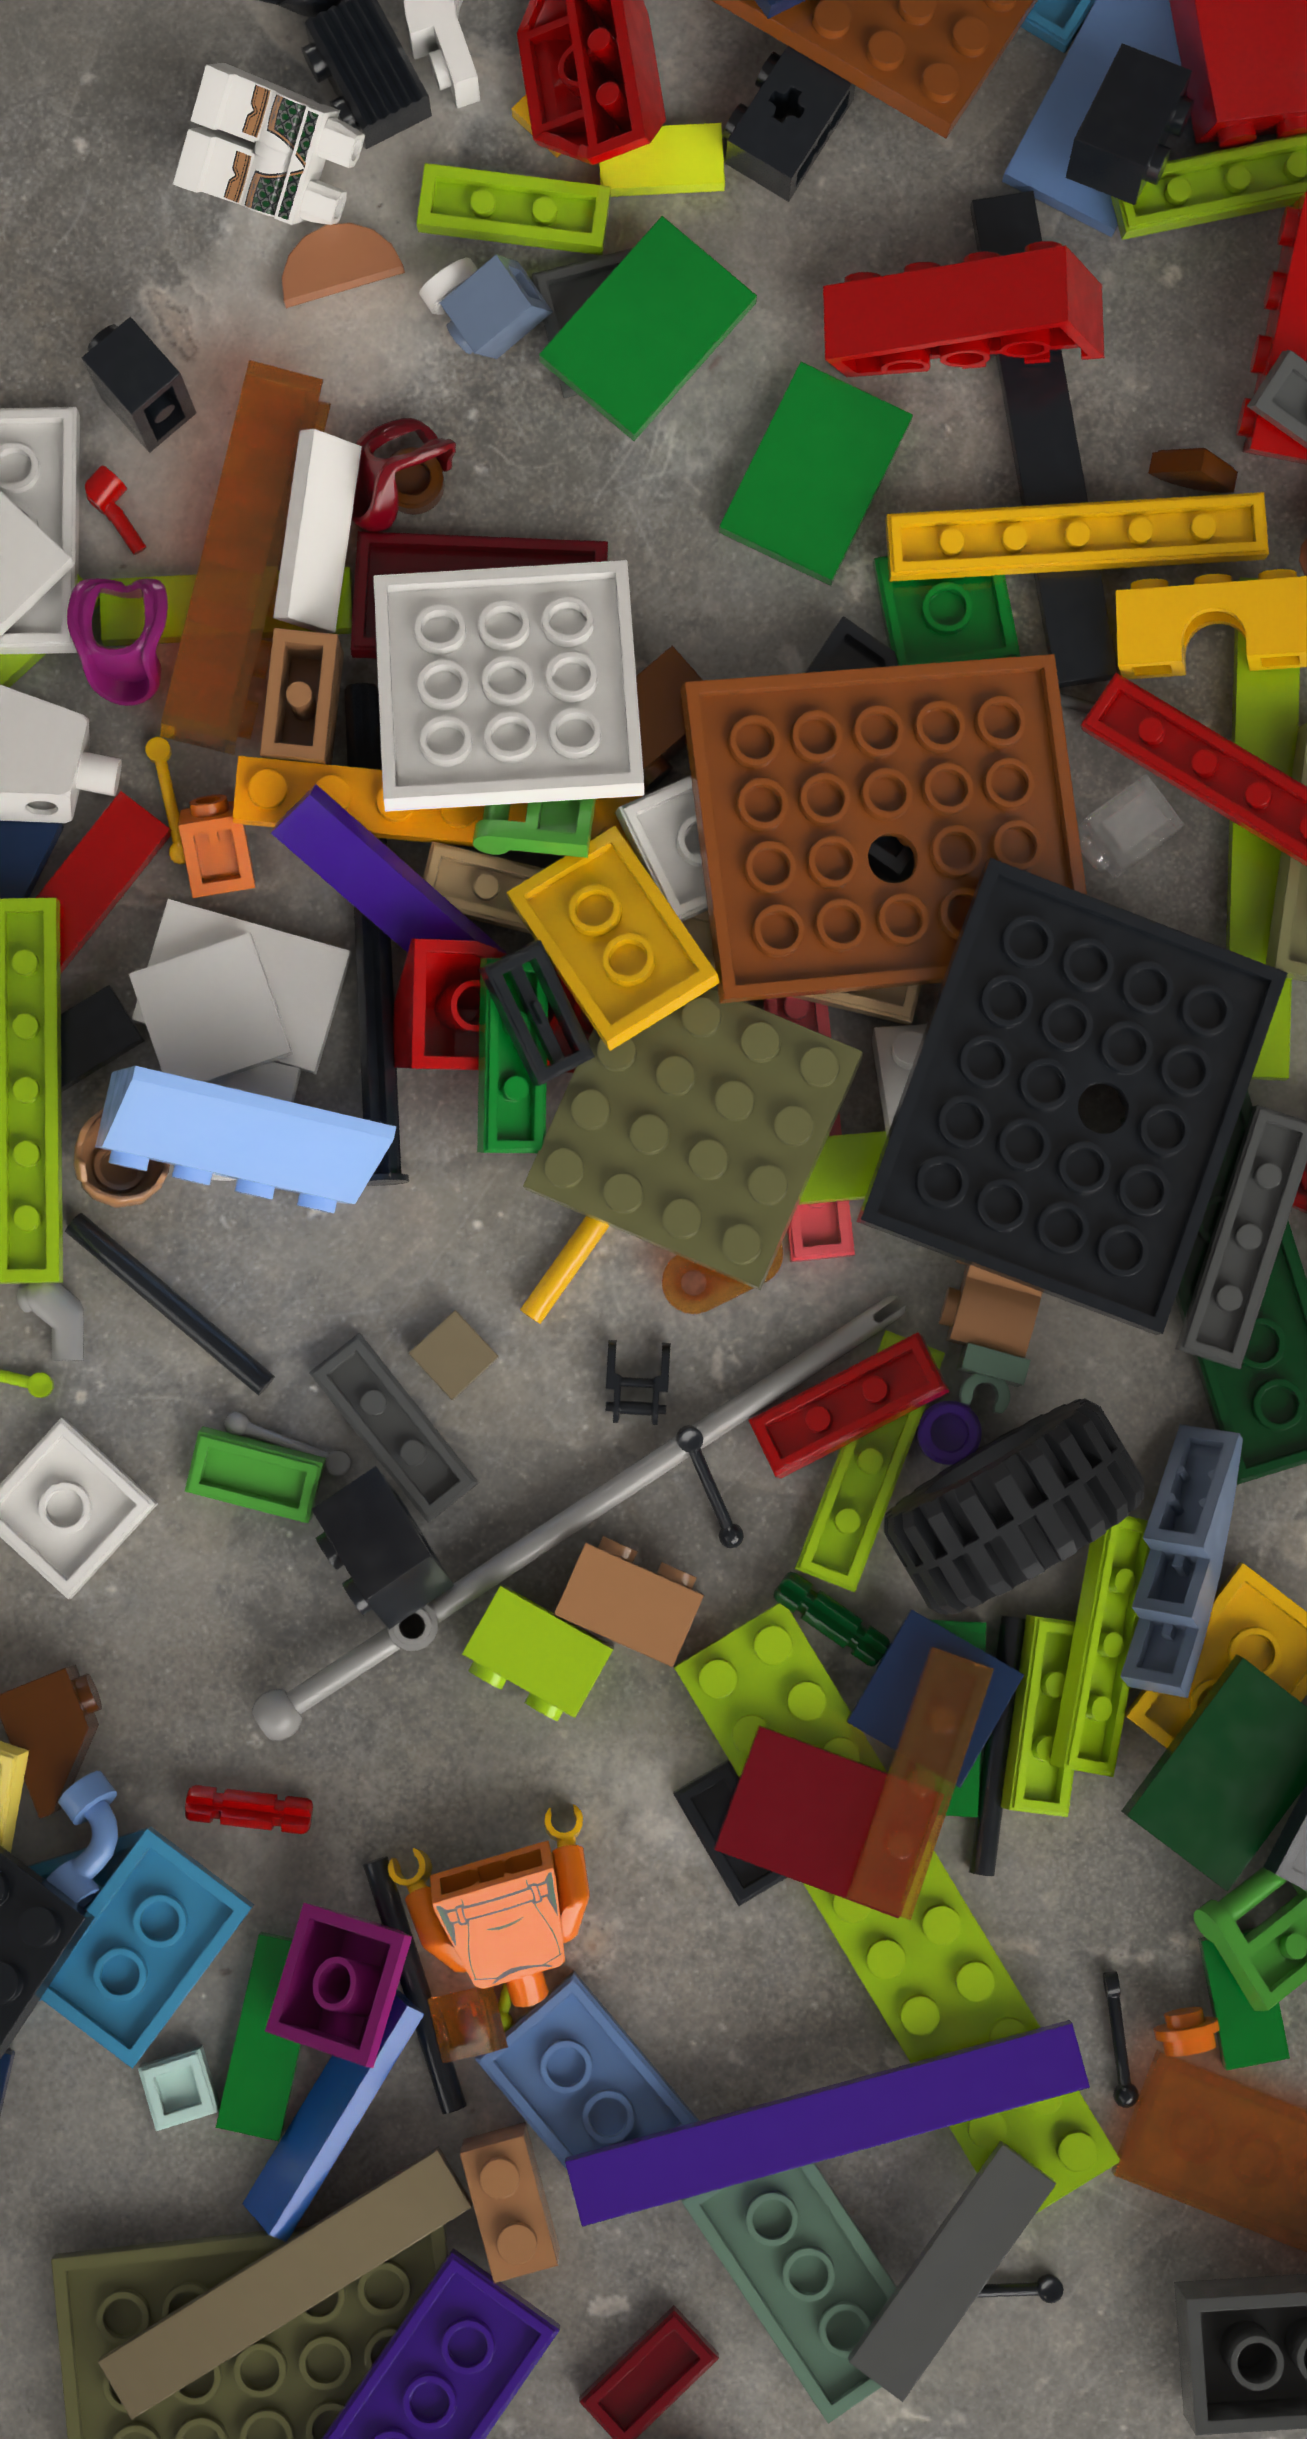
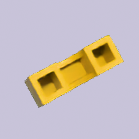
M1267 570L1258 574V580L1232 581V576L1227 574H1207L1196 577L1193 585L1169 586V582L1164 579H1142L1132 582L1130 584L1131 589L1116 590L1118 667L1121 675L1126 679L1185 676L1186 649L1190 639L1197 631L1212 624L1229 625L1237 629L1244 636L1250 671L1307 667V576L1297 577V572L1294 570Z

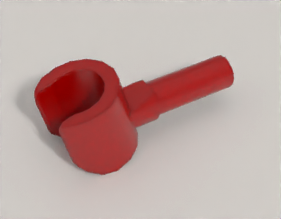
M100 466L85 483L87 500L100 513L105 514L109 522L113 523L132 554L136 555L143 551L146 545L124 511L115 504L127 491V487L106 466Z

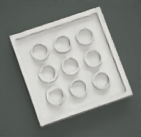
M627 560L374 575L382 782L385 812L644 796L643 761Z

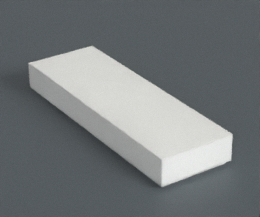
M317 429L300 430L273 618L319 633H335L362 446Z

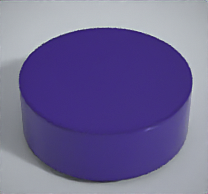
M942 1401L927 1408L923 1412L916 1430V1438L921 1451L930 1460L944 1465L955 1464L974 1453L979 1447L982 1436L981 1424L977 1415L971 1408L957 1401Z

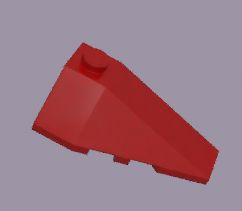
M411 939L394 1002L393 1038L395 1068L479 1070L480 972L478 969L480 968L481 958L501 959L502 956L506 955L505 953L479 941ZM557 974L587 1040H589L594 1027ZM548 1002V1022L564 1056L572 1053V1050ZM576 1067L565 1073H574Z

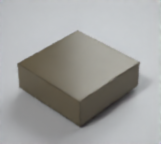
M456 1310L409 1352V1355L451 1400L460 1395L499 1358Z

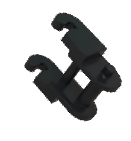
M608 1340L606 1389L614 1390V1402H606L605 1411L613 1412V1423H618L620 1414L651 1416L652 1425H657L658 1414L666 1415L667 1405H659V1392L668 1393L671 1343L662 1342L661 1375L650 1379L622 1377L616 1374L617 1340ZM621 1387L653 1388L652 1402L621 1401Z

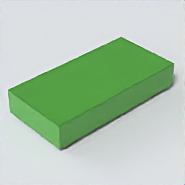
M202 1426L198 1431L184 1492L309 1523L313 1516L311 1509L315 1507L326 1458Z

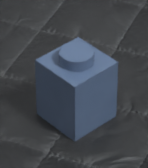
M497 254L439 302L451 319L446 325L447 329L460 348L468 354L474 352V354L498 359L553 313L520 263Z

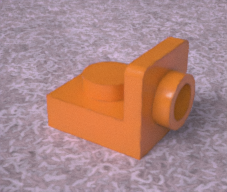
M222 794L207 795L190 801V808L180 810L178 827L192 898L255 888L256 881L245 825L233 823L234 801H228L227 796Z

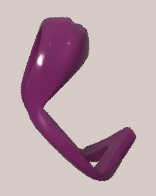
M85 579L80 581L72 590L67 610V624L70 636L89 685L98 695L112 703L125 706L138 705L151 699L160 687L162 668L156 654V648L166 624L168 599L166 588L159 580L139 579L131 585L125 586L122 582L110 579ZM99 593L121 598L143 597L145 610L144 629L140 637L133 644L123 648H108L95 641L92 632V617Z

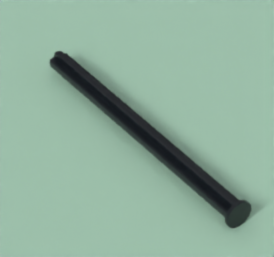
M373 683L350 684L344 690L348 767L382 770L378 687ZM378 838L384 845L387 846L386 838ZM354 906L363 1119L396 1126L394 1140L366 1186L405 1184L409 1182V1175L401 1174L397 1068H395L394 995L391 938Z

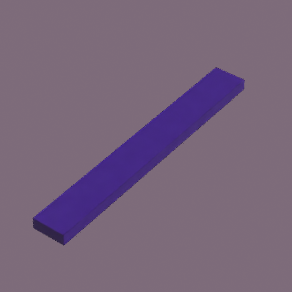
M1067 2020L566 2157L565 2164L583 2227L1090 2088L1073 2023Z

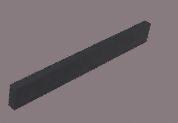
M1034 191L972 200L970 211L978 252H995L1001 256L1025 252L1027 245L1042 241ZM1050 350V362L1025 364L1024 358L996 354L1022 506L1088 502L1062 350ZM1100 569L1034 573L1048 654H1055L1059 688L1111 680L1114 674L1118 673Z

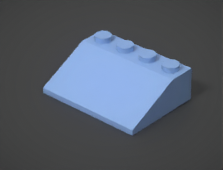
M132 1066L114 1071L111 1074L95 1147L111 1151L108 1162L111 1164L147 1171L149 1160L174 1165L173 1178L210 1185L212 1174L237 1179L235 1192L272 1200L275 1188L299 1194L297 1206L334 1214L337 1202L342 1204H355L393 1142L396 1126L144 1067Z

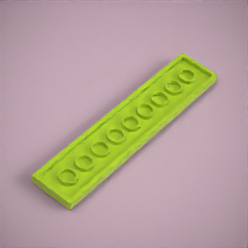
M780 1603L775 1604L674 1666V1669L739 1777L758 1725L887 1772L863 1731L847 1723L846 1720L851 1711L792 1613ZM928 1839L899 1919L804 1884L910 2063L1041 2028ZM1079 2091L949 2126L976 2173L979 2172L1001 2140L1054 2179L1056 2182L1055 2187L1036 2214L1121 2162Z

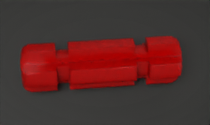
M194 1785L189 1788L185 1803V1817L189 1821L211 1823L213 1819H220V1825L272 1831L274 1826H280L281 1832L304 1834L309 1831L313 1815V1803L309 1798L287 1796L285 1800H278V1794L226 1789L224 1793H218L217 1787Z

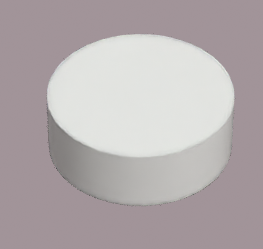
M471 258L455 261L429 279L421 288L419 295L432 314H444L446 312L439 302L478 269Z

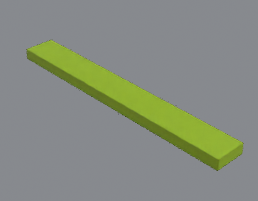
M1240 577L1238 581L1258 580V578ZM1235 629L1232 742L1292 777L1299 727L1300 668L1250 671L1247 660L1246 640ZM1229 820L1226 949L1266 964L1281 850ZM1286 978L1251 1078L1252 1080L1286 1081L1289 1079L1292 979Z

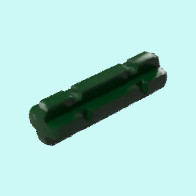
M789 1572L784 1576L774 1591L773 1597L775 1601L782 1604L792 1613L795 1610L802 1613V1620L840 1647L844 1648L846 1645L852 1649L850 1654L867 1666L874 1667L879 1663L890 1645L888 1637L871 1625L868 1628L861 1625L863 1621L861 1618L820 1590L818 1593L811 1589L813 1584L797 1573Z

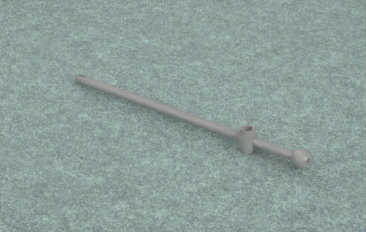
M889 1295L691 1425L696 1427L703 1435L701 1450L900 1319L906 1311V1305L881 1322L874 1321L875 1313L900 1296ZM676 1436L455 1581L452 1588L415 1612L425 1622V1629L422 1635L418 1637L407 1636L401 1628V1622L390 1630L386 1627L288 1693L283 1689H272L263 1693L255 1701L252 1708V1714L259 1727L271 1741H282L291 1737L301 1725V1714L399 1649L418 1651L426 1648L435 1639L440 1622L690 1458L689 1452L682 1450L676 1442Z

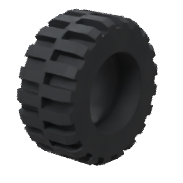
M1085 1398L1077 1399L1067 1405L1063 1404L1056 1407L1044 1415L1041 1414L1020 1427L1008 1431L918 1486L911 1494L903 1497L896 1503V1506L886 1512V1516H884V1533L928 1608L942 1615L956 1614L968 1607L973 1608L983 1604L988 1599L995 1596L998 1597L1012 1590L1015 1586L1033 1579L1045 1572L1046 1569L1060 1561H1064L1088 1543L1094 1542L1104 1535L1108 1529L1119 1524L1128 1516L1129 1512L1135 1510L1141 1504V1500L1144 1499V1479L1101 1406Z

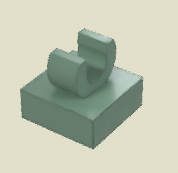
M972 1343L962 1345L956 1370L972 1375L960 1387V1403L970 1405L974 1389L979 1384H988L996 1393L992 1412L1002 1414L1010 1402L1008 1385L1015 1387L1024 1385L1031 1360Z

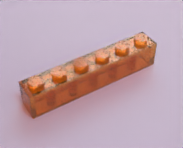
M252 360L248 362L161 720L160 737L231 755L235 754L239 737L251 740L259 703L249 701L248 696L253 677L265 680L271 658L272 642L262 640L267 617L273 618L278 587V580L276 579L282 559L300 430L317 429L325 432L331 403L320 401L323 379Z

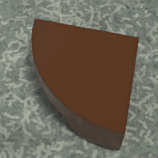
M1189 448L1152 452L1148 473L1165 482L1189 489L1234 493L1238 471L1206 448Z

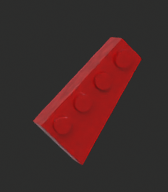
M1307 192L1292 206H1286L1282 217L1277 243L1282 246L1278 269L1271 272L1264 300V309L1270 310L1265 335L1258 334L1250 365V372L1257 374L1254 394L1282 351L1291 350L1307 362ZM1244 398L1236 430L1237 436L1245 437L1243 452L1307 465V448L1247 407L1251 399Z
M1040 241L1031 243L1025 247V252L1004 256L988 251L975 252L965 256L962 263L944 266L934 262H916L905 266L903 273L885 276L874 272H857L847 275L843 283L823 286L825 360L847 378L927 372L931 368L930 359L940 358V362L944 365L962 367V369L986 367V362L990 360L991 354L1024 358L1025 364L1050 362V350L1081 348L1082 360L1105 358L1102 284L1066 245L1058 242Z

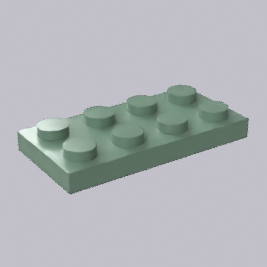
M816 2163L681 2200L828 2424L881 2388L879 2384L850 2364L848 2356L895 2291L897 2285Z

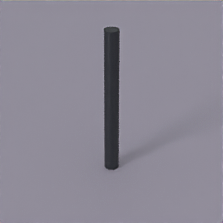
M80 1213L70 1222L65 1230L70 1237L259 1396L275 1378L270 1371L88 1217Z
M1001 1615L996 1659L1019 1671L1026 1619ZM1016 1691L985 1743L979 1787L978 1817L975 1819L969 1873L983 1876L995 1875L1003 1812L1001 1801Z
M385 1856L363 1864L381 1923L412 1936L401 1973L400 1983L404 1995L424 2013L415 2030L442 2114L452 2113L466 2107L467 2104L396 1882L391 1879L388 1873L389 1860Z

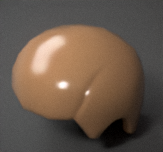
M101 1109L86 1121L80 1130L74 1146L73 1166L76 1179L81 1182V1188L93 1200L115 1208L143 1204L162 1188L163 1182L169 1173L170 1164L149 1160L147 1171L108 1163L111 1151L95 1147L103 1109Z

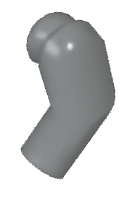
M61 1283L20 1284L16 1295L19 1307L24 1312H34L51 1326V1361H84V1309L80 1300Z

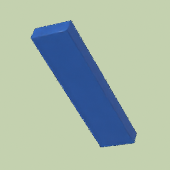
M396 1990L374 2068L365 2067L333 2055L331 2056L243 2201L244 2207L270 2236L285 2242L290 2238L423 2018L424 2013L400 1990Z

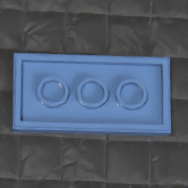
M1095 0L1003 175L1002 182L1021 192L1034 191L1035 199L1110 237L1113 236L1118 223L1111 196L1065 178L1073 142L1122 43L1181 66L1169 0Z

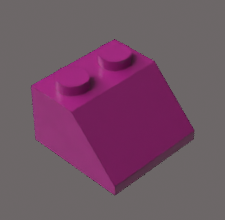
M303 1903L265 2032L365 2067L374 2068L412 1936L399 1929L352 1914Z

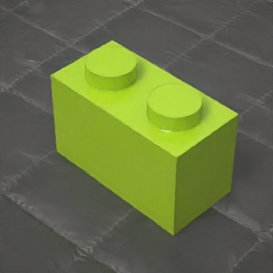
M502 1584L462 1655L473 1660L468 1670L470 1673L501 1690L507 1680L529 1692L524 1702L525 1704L543 1715L559 1721L563 1712L576 1718L614 1647L571 1622L554 1615L548 1609Z

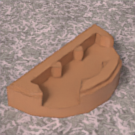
M353 223L325 225L304 236L288 255L282 274L284 303L286 308L400 275L405 273L404 266L393 245L375 230Z

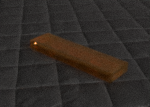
M934 1647L929 1649L846 1896L847 1898L911 1920L994 1671L993 1668Z

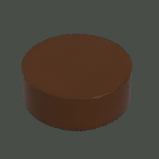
M403 448L393 453L390 457L407 454L418 448ZM436 457L400 470L395 474L399 496L398 511L410 515L422 514L434 508L440 501L444 492L445 481L442 467Z

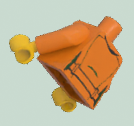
M574 1804L573 1814L576 1825L569 1832H559L552 1826L551 1807L545 1814L544 1827L546 1833L551 1839L557 1841V1848L552 1852L547 1840L431 1875V1859L422 1850L413 1848L414 1856L419 1863V1869L417 1874L410 1879H406L402 1875L401 1866L396 1858H391L388 1864V1873L391 1879L399 1885L406 1886L409 1894L406 1896L405 1902L423 1948L454 1972H467L477 1988L486 1989L505 1983L511 2002L516 2007L535 2005L548 1996L549 1990L543 1971L559 1967L565 1962L563 1944L571 1941L578 1935L589 1901L590 1891L584 1848L576 1844V1837L580 1834L583 1825V1815L581 1810ZM429 1877L431 1887H427L426 1882L429 1879Z

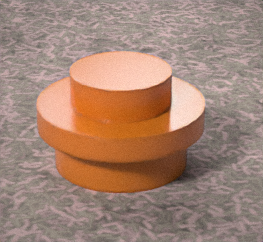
M1186 2007L1164 2013L1165 2023L1153 2029L1155 2040L1163 2042L1165 2055L1178 2057L1199 2054L1216 2048L1214 2033L1219 2031L1220 2027L1218 2018L1204 2017L1202 2007Z

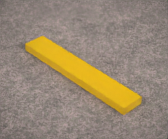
M1264 492L887 514L885 520L890 582L1265 560L1269 555Z

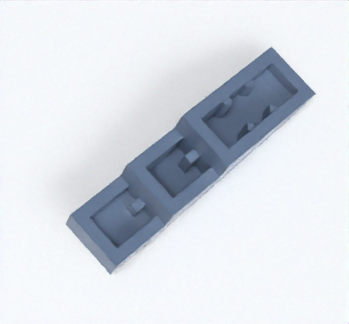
M1179 1425L1143 1536L1144 1541L1150 1548V1552L1132 1604V1608L1139 1617L1120 1675L1128 1687L1184 1698L1189 1696L1206 1637L1224 1559L1243 1443L1240 1433Z

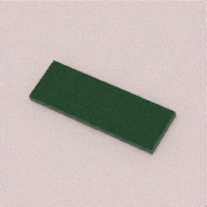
M1248 1090L1176 1295L1183 1324L1253 1109ZM1289 1221L1282 1237L1241 1369H1234L1193 1355L1216 1430L1240 1433L1243 1438L1237 1485L1307 1463V1279Z

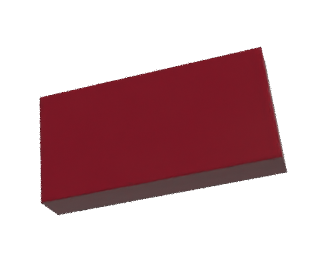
M673 2305L579 2396V2402L613 2439H637L719 2359V2353Z

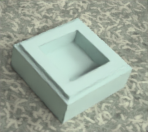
M203 2045L141 2064L138 2067L156 2131L219 2112L220 2102Z

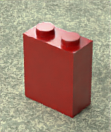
M1169 0L1181 66L1192 70L1186 93L1187 98L1194 100L1191 120L1196 144L1219 141L1220 148L1228 149L1249 144L1256 140L1257 136L1277 134V138L1280 139L1307 133V0Z

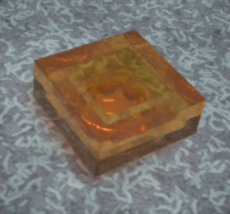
M493 1986L486 1989L471 1987L428 1999L443 2063L492 2053L508 2047Z

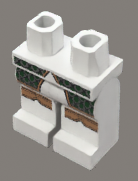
M208 64L204 70L191 117V122L203 127L188 129L173 185L196 193L204 192L225 199L255 212L272 216L274 219L290 225L304 221L333 225L339 223L347 199V191L320 181L325 161L329 160L347 168L354 167L359 158L365 134L346 122L338 120L340 113L338 109L325 104H319L303 95L229 64ZM235 136L241 137V138L246 139V140H248V141L242 140V139L237 138V137H235Z

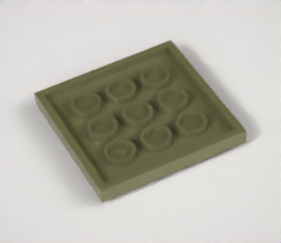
M712 988L609 1051L595 1028H593L588 1042L595 1057L576 1067L543 1140V1146L537 1153L523 1187L527 1191L761 1291L863 1059V1051L743 1001L720 1004L718 991Z

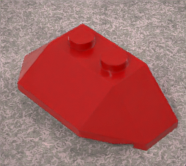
M530 0L517 30V39L533 140L539 146L591 165L650 144L665 123L666 115L650 19L644 1Z

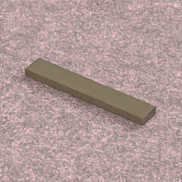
M438 2146L292 2237L287 2242H284L101 2356L98 2363L132 2420L472 2208L473 2203Z

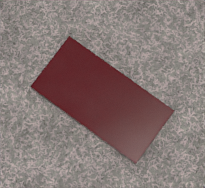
M358 531L350 648L352 658L377 659L374 575L608 561V541Z

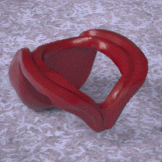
M414 418L396 419L367 431L356 442L362 448L351 520L354 524L369 532H379L390 528L397 517L399 509V496L395 479L396 472L421 464L435 457L439 461L442 470L447 472L452 469V458L456 453V443L451 439L438 438L430 427ZM413 431L416 432L424 443L420 448L407 454L389 458L374 456L375 450L383 444Z

